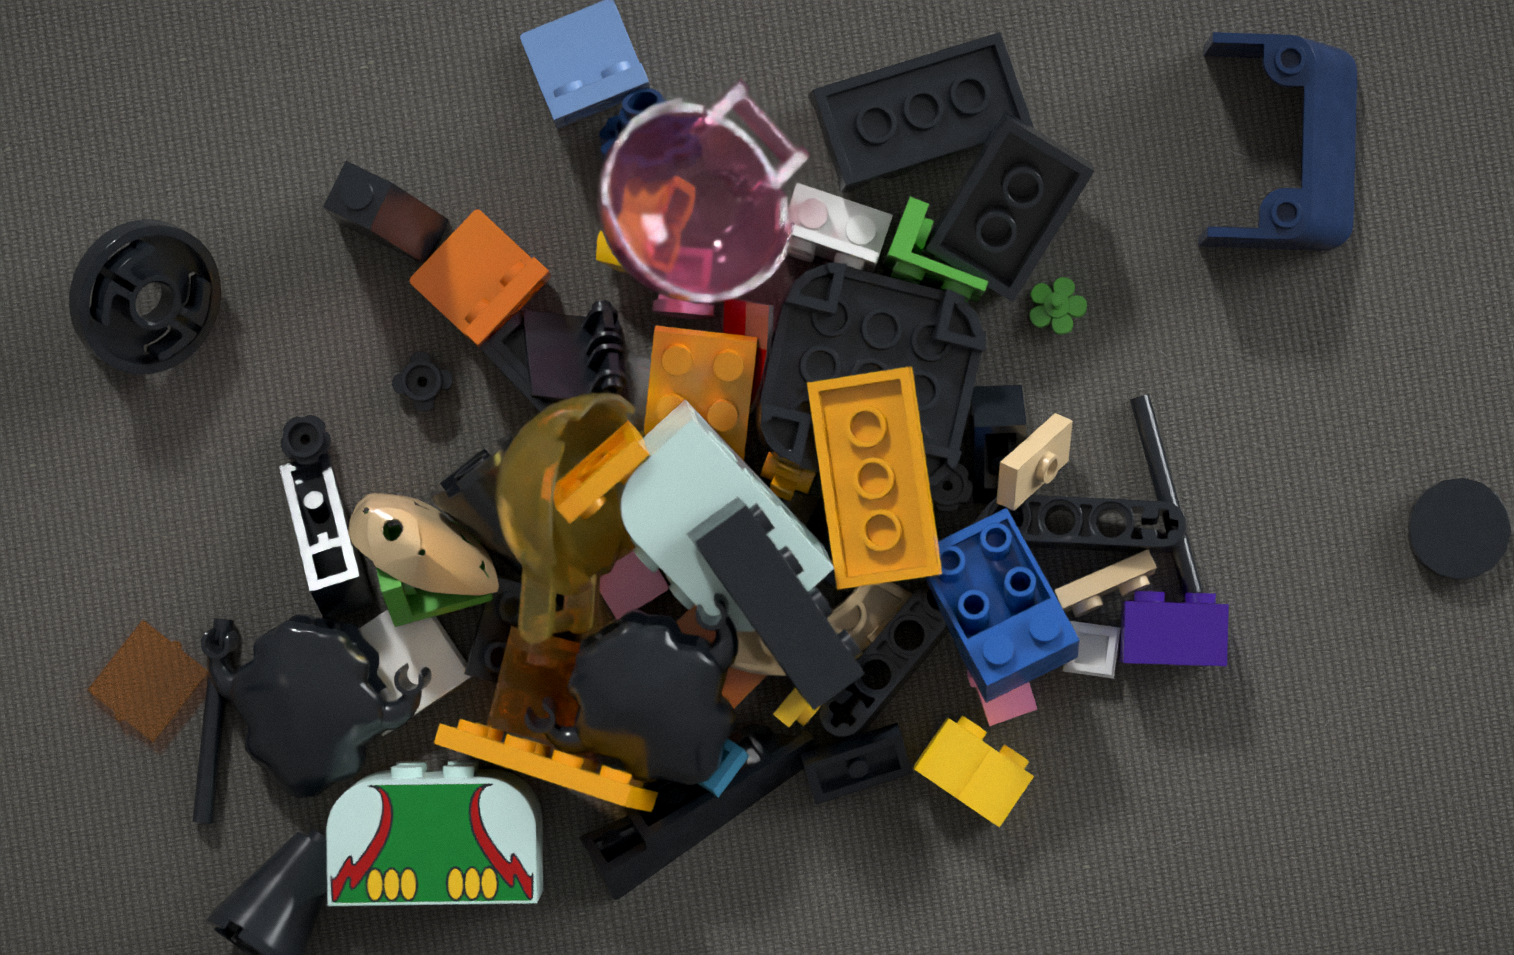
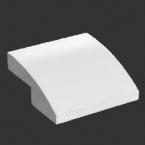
M386 610L360 628L363 637L379 653L377 674L388 687L392 701L402 696L394 685V676L400 667L406 663L409 664L407 676L414 684H418V675L424 667H428L431 670V681L422 690L420 705L414 716L472 677L464 674L467 663L436 616L394 627L390 613ZM393 730L385 731L384 733H382V736L392 732Z

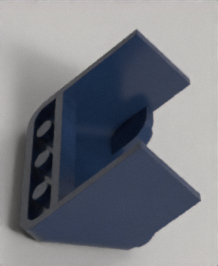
M1213 32L1204 45L1203 56L1263 58L1264 72L1273 83L1282 87L1303 88L1301 188H1280L1269 193L1259 207L1258 228L1208 226L1198 236V246L1319 251L1333 250L1341 246L1352 233L1354 218L1357 67L1354 59L1343 49L1295 35Z

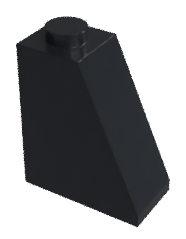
M345 161L323 206L338 224L422 264L435 252L449 223V219L394 183L348 161Z

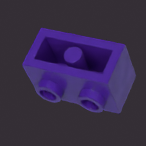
M1134 591V601H1121L1119 662L1227 666L1229 604H1216V593H1185V603L1164 602L1165 592Z

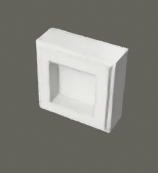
M1070 621L1080 639L1078 658L1064 664L1062 672L1114 678L1120 628Z

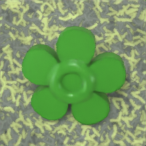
M1065 277L1056 279L1053 285V293L1047 284L1039 283L1035 285L1031 291V300L1038 306L1030 311V320L1037 328H1045L1052 321L1054 333L1057 335L1070 333L1073 329L1071 317H1083L1087 311L1086 299L1079 295L1073 296L1075 292L1074 282Z

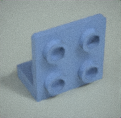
M614 0L601 1L524 32L520 36L557 129L621 104L623 99L635 90L650 89L642 63L638 61Z

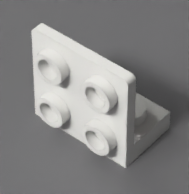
M797 183L785 219L780 222L777 242L784 244L785 254L800 260L813 262L816 255L831 260L833 263H846L847 267L874 273L893 215Z

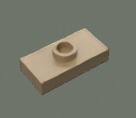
M1055 413L1000 462L997 504L1014 511L1044 483L1048 484L1054 479L1058 470L1069 461L1072 420Z

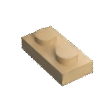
M1149 549L1057 588L1054 590V594L1065 613L1072 610L1075 617H1079L1103 606L1101 597L1119 590L1122 597L1133 594L1134 591L1146 588L1150 585L1147 577L1154 575L1157 567Z

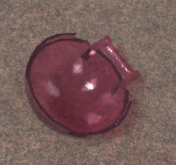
M742 79L732 84L708 109L703 104L681 103V97L649 106L633 118L621 131L608 149L600 170L597 209L601 230L610 251L623 269L640 284L671 299L695 304L713 303L732 299L750 292L774 274L788 251L795 222H788V199L781 186L808 159L810 154L802 145L796 148L749 97L746 92L750 88ZM731 108L781 161L775 169H773L771 163L756 142L734 122L724 117Z

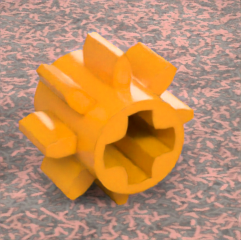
M768 452L760 474L761 477L772 481L770 489L778 497L791 501L795 490L808 494L816 475L814 472L794 468L781 462L770 452Z

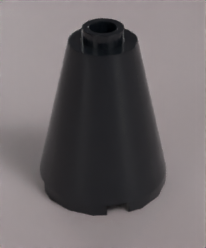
M509 434L497 440L501 447L491 456L485 448L475 454L440 483L445 491H432L430 497L441 510L519 575L527 578L534 574L540 580L561 565L562 560L558 555L565 547L521 449Z
M311 829L307 836L297 832L211 912L206 923L216 926L214 930L248 955H303L327 894V837Z

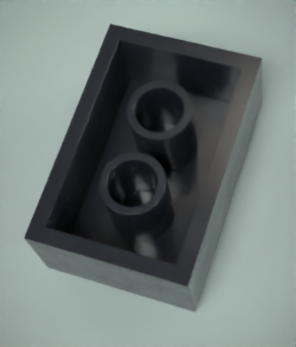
M1005 111L930 232L925 243V250L962 272L988 281V288L1014 302L1095 170L1092 163Z

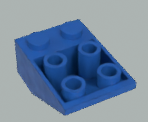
M1007 508L938 541L942 574L927 576L925 579L957 649L986 703L1078 658L1080 639Z

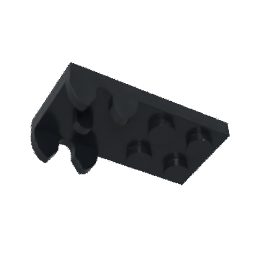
M1001 32L813 89L808 94L811 107H814L833 162L841 193L854 191L865 186L870 181L881 177L892 179L911 171L919 165L983 146L1005 111L1032 128L1034 127Z

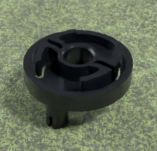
M141 219L126 222L103 234L89 247L81 258L73 275L69 294L72 324L83 345L93 355L108 365L132 374L162 372L188 359L210 334L220 308L221 280L211 253L192 234L161 220ZM129 243L128 246H126V247L122 248L121 250H119L118 252H116V251H117L118 249H120L122 246H124L125 244ZM194 272L195 274L191 275V288L188 302L186 305L182 306L181 303H185L188 294L189 274ZM159 282L161 285L159 303L148 314L139 316L136 310V299L139 292L146 285ZM91 291H92L91 306H90V308H89L90 295H91ZM169 325L170 331L157 342L147 346V351H144V345L162 336L168 330L167 326Z

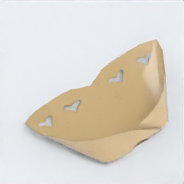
M382 493L367 494L357 503L350 518L348 535L352 544L371 559L377 568L401 582L429 592L476 596L498 592L497 574L486 549L469 532L449 521L438 509L415 498ZM364 508H369L367 514L363 513ZM389 521H399L403 526L402 534L394 541H388L383 534V527ZM460 533L465 537V539H466L468 542H466V541H464V540L462 539V536L460 535ZM424 549L426 551L425 555L420 556V550ZM482 561H484L485 563V571L488 574L489 578L487 577L485 572L480 568Z

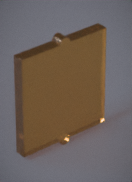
M142 620L87 690L116 712V720H126L148 739L155 742L208 675V670L181 649L182 643L180 641H170L148 622Z

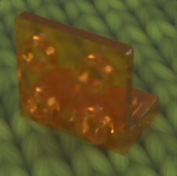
M511 626L487 721L488 726L548 741L543 734L531 731L525 723V713L528 707H531L539 718L546 719L550 717L542 705V701L546 696L552 697L557 701L559 706L557 722L563 726H574L578 703L569 693L567 686L581 643Z

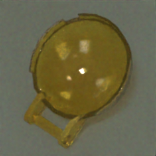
M610 393L581 394L549 405L520 429L501 461L495 488L496 513L506 545L523 566L519 632L521 637L528 643L536 644L547 641L552 634L569 630L572 633L580 634L592 630L597 623L600 577L612 571L623 548L629 550L636 548L622 519L616 484L604 494L607 501L596 513L585 520L579 515L570 524L556 509L553 499L555 484L628 421L625 412L634 414L635 409L632 404L621 395ZM639 431V433H640V434L642 435V437L644 438V437H645V432H644V431ZM556 593L564 595L563 610L555 612Z

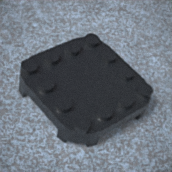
M826 263L801 274L788 287L779 307L772 337V346L757 402L756 427L759 432L760 444L777 460L794 468L820 474L807 383L912 367L930 487L937 485L955 469L963 452L959 450L981 353L986 348V331H983L977 313L964 300V296L952 290L945 289L943 291L847 267L846 263Z

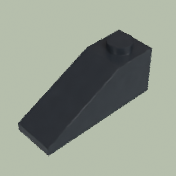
M329 453L321 454L319 460L310 465H302L294 461L279 466L309 590L322 616L334 619L374 606L360 552L352 544L348 535L350 520Z

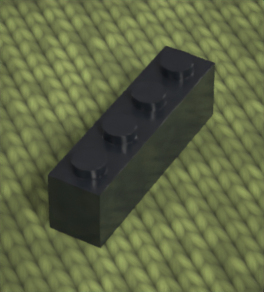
M737 497L689 531L687 535L804 701L814 711L865 674L856 661L863 653L846 629L837 634L826 619L834 612L819 590L815 587L807 592L797 577L804 572V569L788 546L785 545L778 550L767 535L775 527L761 507L755 503L749 508Z

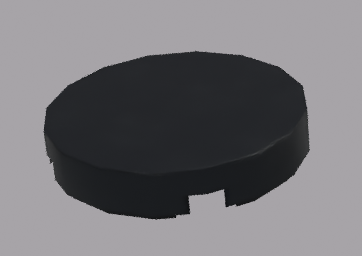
M1466 478L1440 481L1421 493L1412 505L1408 518L1409 533L1407 534L1409 546L1419 563L1437 576L1455 580L1478 577L1495 567L1507 551L1511 534L1508 510L1498 494L1481 482Z

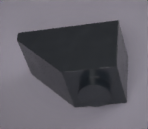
M1022 385L976 386L973 388L970 406L974 504L990 503L997 497L1000 462L1026 440L1027 424Z

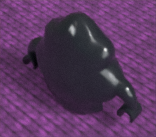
M721 593L714 594V604L721 612L717 616L708 615L701 604H698L696 608L695 618L697 623L706 630L716 631L713 643L701 636L683 633L671 616L646 614L637 609L625 613L619 619L608 622L598 632L592 633L581 642L576 656L575 666L567 686L569 693L578 703L574 726H563L557 722L559 706L557 701L549 696L544 697L542 705L550 717L546 719L539 718L534 713V710L528 707L525 713L526 726L535 733L543 734L551 744L565 752L581 755L592 752L620 759L626 771L632 774L634 780L645 783L669 781L685 785L708 781L720 768L725 742L734 731L736 725L735 710L721 693L728 669L735 662L739 650L737 629L728 615L729 603L727 598Z
M308 614L294 615L288 621L281 623L278 627L258 637L254 643L253 659L242 665L237 671L231 668L226 658L228 654L238 647L239 635L236 631H231L226 635L224 648L220 647L216 642V627L208 630L201 639V648L204 654L207 655V669L215 689L222 697L233 703L239 715L248 725L245 738L246 752L254 762L269 772L283 791L296 798L317 797L336 782L352 779L363 770L366 761V744L387 730H396L406 725L419 708L422 690L429 685L432 678L431 670L428 667H424L418 675V684H414L407 676L409 664H404L396 671L394 676V685L402 696L392 701L388 687L377 674L379 653L363 637L357 624L340 622L331 617H315Z

